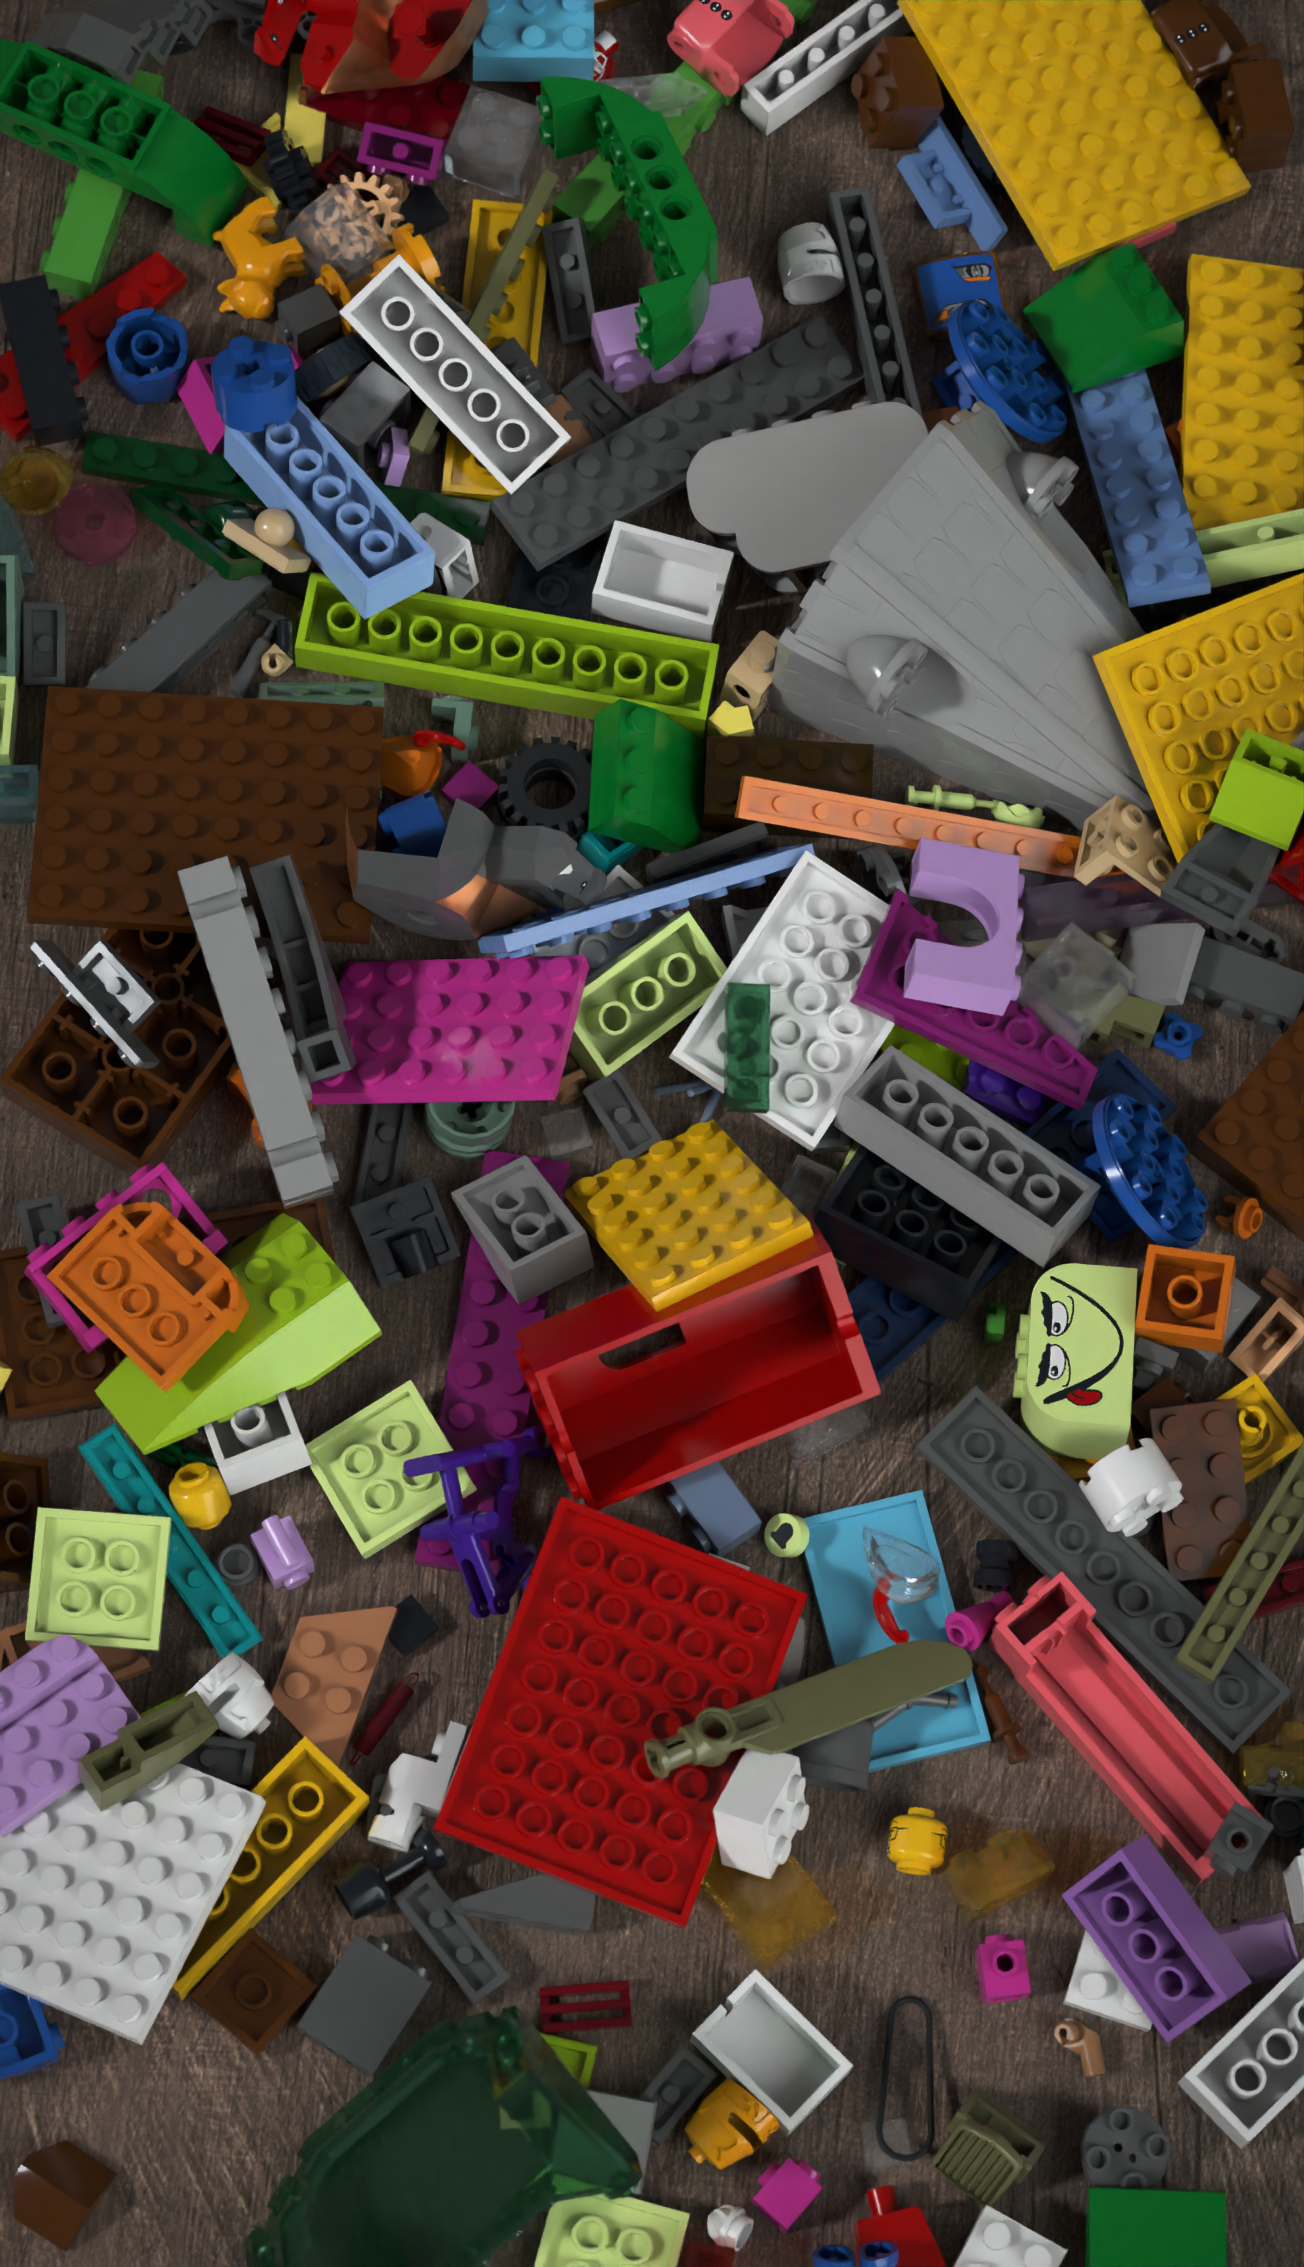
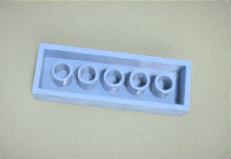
M298 396L296 413L288 422L277 427L276 421L264 425L265 431L243 432L225 425L224 458L267 508L277 507L287 511L292 516L295 525L293 538L364 620L433 585L435 551Z

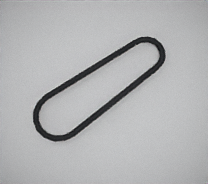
M913 1996L900 1998L894 2002L889 2010L876 2124L877 2142L883 2152L892 2159L903 2162L915 2161L924 2156L931 2148L934 2139L933 2019L927 2003ZM913 2003L920 2006L926 2016L928 2135L926 2143L921 2150L914 2154L903 2155L894 2152L887 2146L883 2137V2122L895 2013L901 2005Z

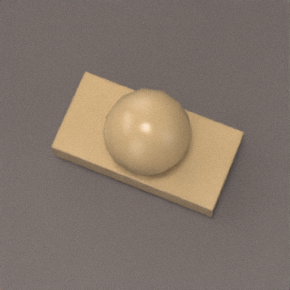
M277 507L268 508L262 511L255 521L250 518L227 519L222 530L224 536L281 573L306 572L312 558L289 544L294 536L295 525L292 516L283 509Z

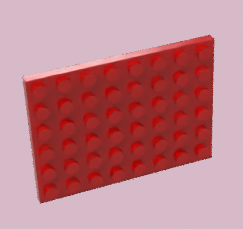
M561 1496L432 1830L682 1929L685 1928L718 1841L713 1809L746 1748L730 1752L727 1760L719 1766L709 1767L701 1764L691 1766L686 1764L670 1770L667 1777L660 1779L654 1776L647 1764L644 1744L650 1739L660 1741L677 1734L679 1727L695 1722L698 1714L706 1708L716 1707L727 1710L771 1693L808 1594Z

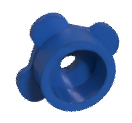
M1168 1013L1164 1018L1165 1025L1161 1032H1157L1154 1035L1153 1043L1156 1048L1162 1049L1167 1055L1181 1061L1187 1060L1192 1054V1045L1202 1037V1028L1196 1023L1189 1024L1182 1020L1178 1013ZM1179 1033L1182 1038L1177 1040L1174 1038V1034Z

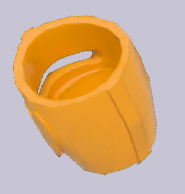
M727 2078L703 2100L684 2130L693 2144L688 2152L699 2165L707 2159L710 2164L719 2170H723L748 2155L751 2156L778 2130L780 2125L776 2117L762 2103L736 2082Z

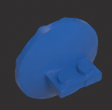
M968 301L956 308L950 314L948 332L957 360L932 379L946 407L957 406L958 412L965 408L972 412L973 405L981 400L995 410L1005 426L1007 425L1031 441L1049 443L1061 435L1067 425V408L1063 397L1067 392L1063 380L1054 374L1046 363L1048 354L1041 343L1037 340L1030 341L1009 319L1008 314L999 304L989 306L978 301ZM1041 366L1048 374L1046 379H1043L1038 373L1037 367Z
M1113 1093L1100 1100L1094 1108L1092 1118L1097 1152L1072 1166L1101 1185L1089 1218L1109 1242L1139 1226L1161 1246L1188 1249L1196 1245L1200 1241L1202 1234L1205 1233L1203 1212L1208 1209V1203L1202 1191L1196 1187L1184 1159L1187 1152L1182 1140L1176 1134L1169 1135L1162 1125L1159 1112L1150 1103L1144 1106L1136 1099L1122 1093Z

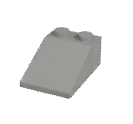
M527 1155L451 1192L455 1204L498 1278L519 1305L595 1267L587 1232Z

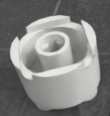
M1152 1438L1140 1439L1139 1441L1143 1447L1132 1451L1127 1444L1111 1452L1087 1471L1091 1478L1088 1483L1083 1480L1079 1483L1082 1492L1109 1532L1122 1530L1126 1537L1132 1536L1147 1526V1518L1159 1510L1167 1512L1175 1508L1184 1499L1180 1493L1182 1483Z

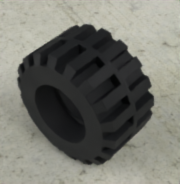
M542 737L533 739V746L530 748L525 743L517 747V756L509 755L506 759L505 768L501 769L499 776V814L501 820H505V826H544L565 832L576 842L577 837L580 838L583 833L588 831L592 769L591 754L585 748L578 752L577 743L571 740L568 741L567 745L560 744V737H551V743H543ZM552 780L565 784L571 789L575 797L570 803L561 808L546 809L534 804L526 793L533 785L542 781Z

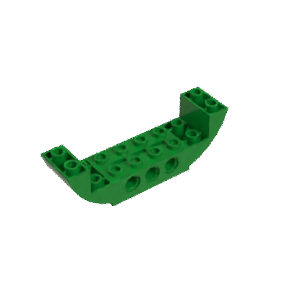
M0 40L1 133L172 209L176 234L207 248H213L216 242L212 239L213 232L225 227L246 190L248 182L229 155L210 136L173 110L172 105L28 40L25 43Z
M541 77V95L536 96V104L542 118V122L537 124L543 146L550 145L556 160L598 148L601 160L603 162L609 161L611 165V179L616 191H623L626 197L624 203L630 221H637L640 227L638 233L644 251H651L654 257L653 268L659 283L639 288V306L634 308V315L640 332L635 333V342L641 357L647 356L653 370L657 371L683 351L693 340L703 323L709 305L711 284L718 282L717 228L660 110L652 112L636 98L615 87L593 80L573 77Z

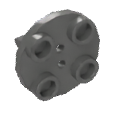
M871 845L857 851V861L864 879L863 882L859 883L861 887L888 905L898 888L910 898L908 902L911 905L923 899L909 896L910 877L902 878L906 874V870L899 864L903 863L906 858L901 852L888 854L879 845Z
M1114 2107L1098 2114L1086 2127L1080 2143V2162L1087 2179L1094 2186L1154 2188L1163 2177L1168 2163V2155L1171 2151V2143L1169 2138L1164 2135L1162 2128L1149 2114L1136 2108ZM1115 2144L1120 2146L1118 2152L1114 2150ZM1130 2154L1134 2155L1133 2162L1129 2161Z

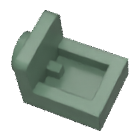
M444 696L442 699L433 698L431 720L433 722L454 724L453 736L460 739L466 745L464 751L451 746V763L466 764L468 762L469 750L477 751L480 726L473 725L474 702H466L465 699L458 696Z

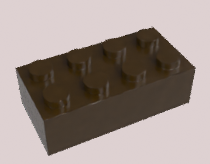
M707 735L704 757L701 831L731 833L757 823V821L735 818L742 776L872 799L874 744ZM764 823L768 835L851 839Z

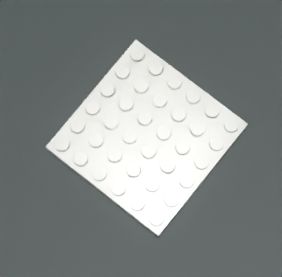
M177 1763L148 1785L103 1811L98 1808L84 1785L79 1783L4 1838L0 1835V1984L142 2045L265 1808L266 1801L262 1796Z

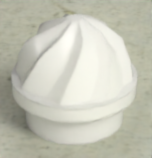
M723 2205L709 2214L707 2221L708 2234L716 2242L718 2248L722 2250L729 2248L738 2252L748 2240L754 2220L746 2216L745 2209L739 2206Z

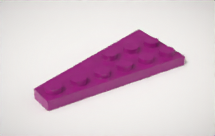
M898 888L892 896L849 1002L1079 1111L1085 1104L1098 1069L1061 1035H1054L1037 1019L1038 1014L1028 1005L1023 1007L1017 1000H1010L1004 1015L1000 1016L903 997L905 963L916 938L954 946H963L961 944L955 945L937 929L939 924L928 914L924 917L908 902L910 898Z

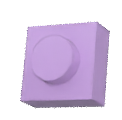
M391 427L387 442L380 443L377 452V466L383 468L384 485L397 487L401 485L410 457L409 448L407 447V429Z

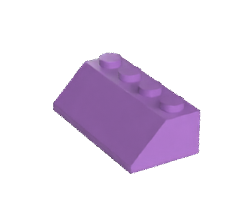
M1146 1834L1120 1849L1061 1895L1166 2043L1175 2039L1252 1983Z

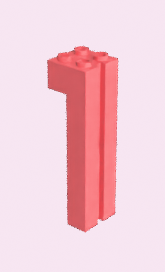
M1062 1571L1053 1579L1045 1575L1027 1591L1029 1595L1022 1601L1023 1605L1018 1607L1015 1602H1012L994 1618L996 1622L990 1628L993 1633L987 1643V1647L1191 1883L1197 1887L1215 1871L1209 1865L1211 1860L1203 1856L1233 1804L1236 1802L1261 1818L1263 1817L1092 1622L1097 1612L1096 1609ZM1237 1835L1231 1836V1843L1235 1848L1241 1849L1246 1845V1841Z

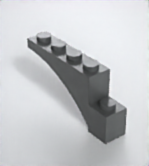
M292 853L251 866L249 870L262 905L284 980L297 1038L296 1043L310 1083L351 1070L357 1060L343 1024V1020L348 1015Z

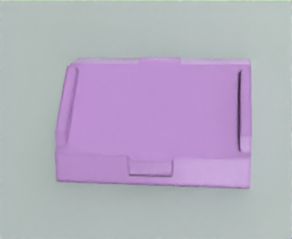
M1284 1912L1214 1928L1252 1981L1249 1985L1284 1977L1299 1963L1290 1924Z

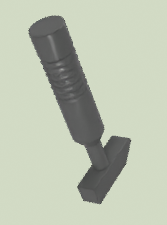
M269 608L256 609L254 612V616L269 623L264 635L257 638L229 689V693L236 698H244L252 680L256 676L261 666L263 655L271 647L270 639L277 628V620L288 619Z

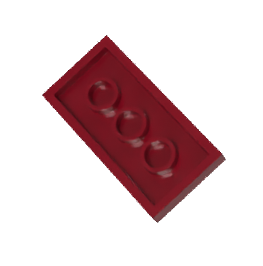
M440 76L431 82L413 86L322 94L315 88L301 85L298 93L300 105L326 113V120L360 132L364 130L365 121H375L449 139L445 161L449 162L476 98L477 88Z

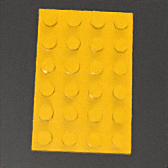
M713 1119L708 1122L694 1124L687 1132L670 1140H663L653 1144L649 1150L634 1159L626 1158L619 1160L611 1168L593 1177L581 1178L572 1187L566 1189L565 1194H563L566 1206L656 1312L814 1236L810 1222Z

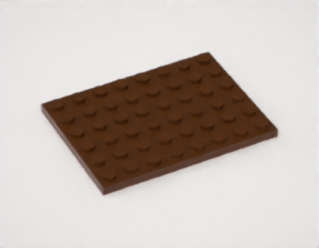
M48 686L27 914L28 923L196 934L177 871L227 856L231 867L239 865L248 895V897L241 898L244 908L253 907L260 929V938H271L249 868L292 853L322 941L369 944L371 911L354 901L348 872L346 811L348 810L351 836L357 848L375 851L384 707Z

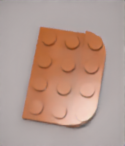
M155 1201L152 1203L136 1202L126 1206L120 1203L113 1207L46 1276L166 1393L227 1329L232 1333L237 1330L249 1309V1301L246 1298L244 1287L239 1278L164 1206Z

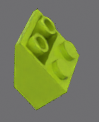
M1247 728L1231 760L1208 820L1288 851L1304 817V751Z

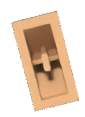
M1281 1297L1278 1298L1229 1355L1228 1359L1248 1377L1256 1373L1264 1383L1304 1342V1318Z

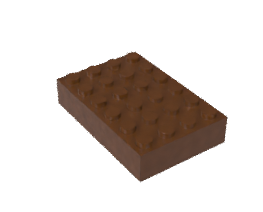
M109 928L101 938V940L109 942L162 1001L134 1031L160 1060V1063L155 1068H133L125 1063L117 1052L119 1047L110 1037L101 1035L91 1025L90 1019L92 1017L83 1007L73 1004L62 992L0 1077L3 1096L129 1176H132L147 1163H150L153 1168L158 1166L236 1057L195 933ZM268 954L274 978L267 979L270 990L279 988L280 993H282L285 984L279 962Z
M1304 1011L1199 1133L1190 1151L1194 1157L1245 1197L1256 1198L1259 1208L1303 1242Z

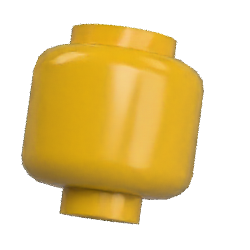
M195 1462L183 1466L176 1472L169 1485V1496L173 1507L187 1527L199 1528L201 1530L214 1528L220 1524L232 1506L230 1494L220 1471L216 1467L206 1465L205 1463Z

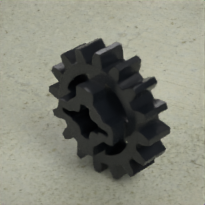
M283 128L266 135L264 141L270 159L263 161V166L277 199L281 201L287 198L290 208H293L295 215L299 218L317 211L316 196L312 188L318 186L319 182L304 146L295 148L292 139H289L287 131H284Z

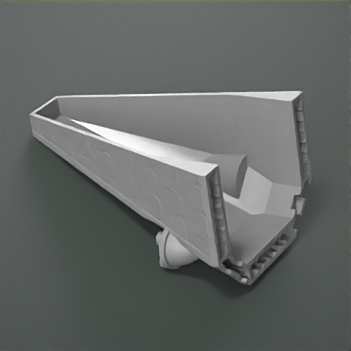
M980 400L973 405L972 412L965 408L955 413L950 420L954 425H951L946 420L938 422L836 543L828 556L832 561L822 576L826 582L824 583L818 578L814 580L799 605L803 608L799 618L791 627L788 626L784 630L778 641L768 708L780 716L832 734L851 743L874 744V751L884 756L983 792L996 799L1013 805L1021 804L1026 808H1041L1043 816L1083 831L1084 821L1117 794L1130 804L1140 808L1145 815L1162 826L1092 656L1146 634L1086 544L1054 506V503L1061 506L1072 492L1074 485L1070 482L1077 474L1079 467L1066 456L1058 459L1038 452H1022L995 410Z

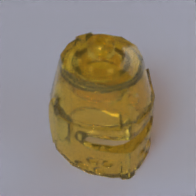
M29 445L12 456L2 469L0 493L7 504L19 513L40 516L48 513L64 500L70 491L75 471L58 453L45 447Z

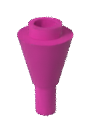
M1001 1591L988 1602L950 1613L945 1620V1628L949 1640L965 1651L976 1650L994 1624V1618L1013 1602L1011 1595L1006 1591Z

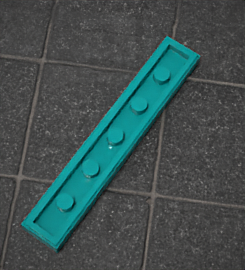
M116 1423L108 1426L78 1446V1451L122 1514L170 1517L172 1519L166 1579L220 1658L223 1659L233 1650L241 1656L262 1642L264 1638Z

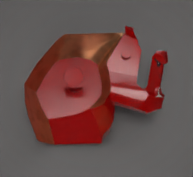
M268 0L262 25L255 31L253 52L259 55L264 62L279 67L288 50L302 13L312 11L318 16L311 24L300 67L304 75V84L300 85L315 88L322 94L413 86L431 82L458 65L474 42L489 13L488 0Z

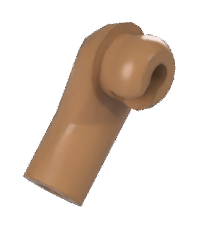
M1065 2019L1058 2022L1054 2027L1053 2036L1058 2044L1080 2056L1084 2078H1093L1107 2074L1098 2034L1074 2019Z

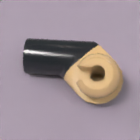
M297 619L277 620V641L265 652L261 659L262 669L269 676L281 675L295 661V643L298 634Z

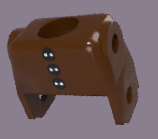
M1171 0L1150 13L1152 24L1161 40L1167 43L1176 58L1182 76L1187 81L1191 90H1195L1198 96L1222 88V81L1227 80L1231 64L1266 60L1268 49L1265 44L1258 42L1248 47L1237 26L1215 3L1217 0Z

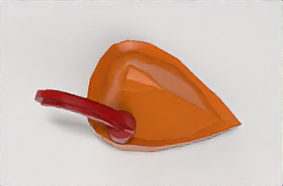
M417 730L414 735L382 739L379 786L386 793L400 801L428 791L438 779L442 766V749L438 744L451 745L461 751L465 750L466 745L454 736L429 730Z

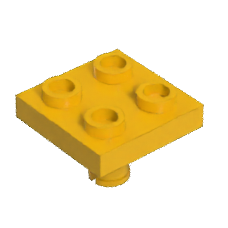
M1256 1373L1215 1399H1235L1245 1486L1298 1451L1304 1441L1303 1436Z

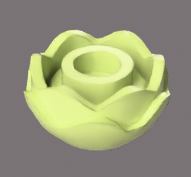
M999 801L997 808H993L996 822L1040 829L1046 817L1043 816L1041 808L1035 807L1031 809L1021 804L1007 805L1005 802Z

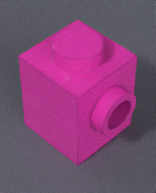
M997 1934L985 1937V1944H979L975 1950L982 2005L1026 2000L1031 1994L1024 1939L1012 1940L1011 1934Z
M788 2157L781 2166L774 2160L757 2180L762 2189L756 2194L750 2204L785 2234L822 2191L823 2187L817 2183L821 2177L802 2159L795 2163Z

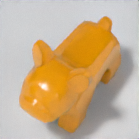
M268 196L261 197L246 205L242 212L235 216L223 229L214 231L212 234L213 240L221 242L225 254L237 272L235 278L225 280L217 287L220 293L228 296L219 308L222 314L235 310L246 320L267 319L271 316L274 309V290L289 276L301 277L305 275V267L301 262L305 259L304 250L295 237L276 244H271L261 237L263 234L271 235L278 231V227L272 218L277 214V210Z

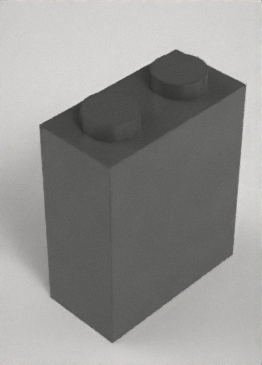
M356 1934L297 2025L298 2033L374 2081L431 1993L432 1982L427 1980L430 1973L419 1964L410 1959H407L402 1964L391 1957L389 1953L392 1949L380 1939L369 1935L365 1940Z

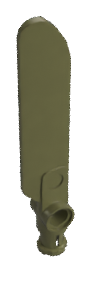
M923 1639L892 1645L727 1710L716 1707L706 1708L698 1714L695 1722L679 1727L677 1734L660 1741L655 1739L647 1740L644 1744L647 1764L654 1776L662 1779L669 1775L670 1770L686 1764L691 1766L700 1764L709 1767L719 1766L727 1760L730 1752L740 1748L769 1755L779 1754L963 1682L970 1677L973 1665L972 1660L963 1648L948 1642Z

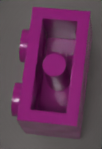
M365 121L357 162L368 164L366 170L368 172L385 176L387 174L390 175L391 170L406 173V181L429 186L430 179H441L449 139L375 121Z

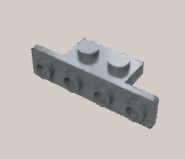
M35 939L29 945V948L37 956L35 958L37 965L45 973L55 976L62 983L64 995L73 1004L83 1007L92 1017L90 1019L91 1025L101 1035L110 1037L119 1047L117 1052L125 1063L133 1068H155L160 1063V1060L134 1031L162 1001L107 940H99L76 966L51 940Z

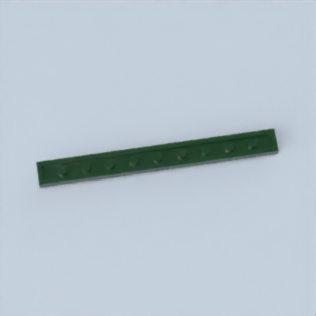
M89 430L81 464V472L84 475L146 486L167 484L179 492L229 501L239 500L246 504L266 507L226 461L224 454L210 455L207 451ZM374 482L408 522L411 523L421 513H427L467 538L471 544L484 546L491 512V502Z

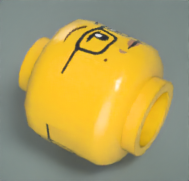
M910 1807L908 1808V1814L899 1815L891 1821L887 1856L896 1864L897 1871L926 1876L931 1874L932 1869L938 1868L943 1864L948 1829L943 1822L934 1818L935 1812L933 1810Z

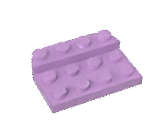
M59 1635L55 1639L41 1643L0 1672V1835L3 1838L81 1783L79 1780V1758L117 1740L118 1729L141 1718L93 1649L70 1635Z

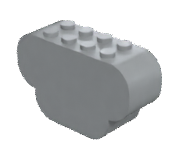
M873 401L856 403L851 407V410L838 413L832 410L819 411L814 413L811 419L798 422L792 419L779 420L774 422L771 428L758 431L752 428L734 431L731 437L715 440L705 445L692 459L686 477L690 508L694 517L721 549L734 552L736 556H743L762 581L771 589L784 594L808 592L815 579L818 578L824 583L826 582L822 576L832 561L828 556L836 543L930 433V430L922 417L911 407L898 402L876 404Z

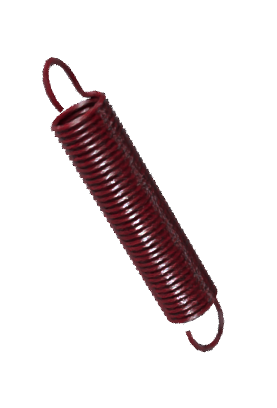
M410 1673L402 1683L399 1682L384 1704H382L383 1706L373 1716L374 1718H372L366 1729H364L365 1731L362 1732L353 1745L357 1752L351 1759L350 1766L355 1765L360 1759L361 1755L352 1763L359 1751L369 1756L373 1749H375L374 1747L380 1742L382 1736L385 1735L386 1731H388L387 1729L393 1724L400 1711L403 1710L405 1704L414 1694V1691L405 1685L404 1682L409 1676L416 1674L417 1679L413 1684L415 1686L419 1678L418 1673Z

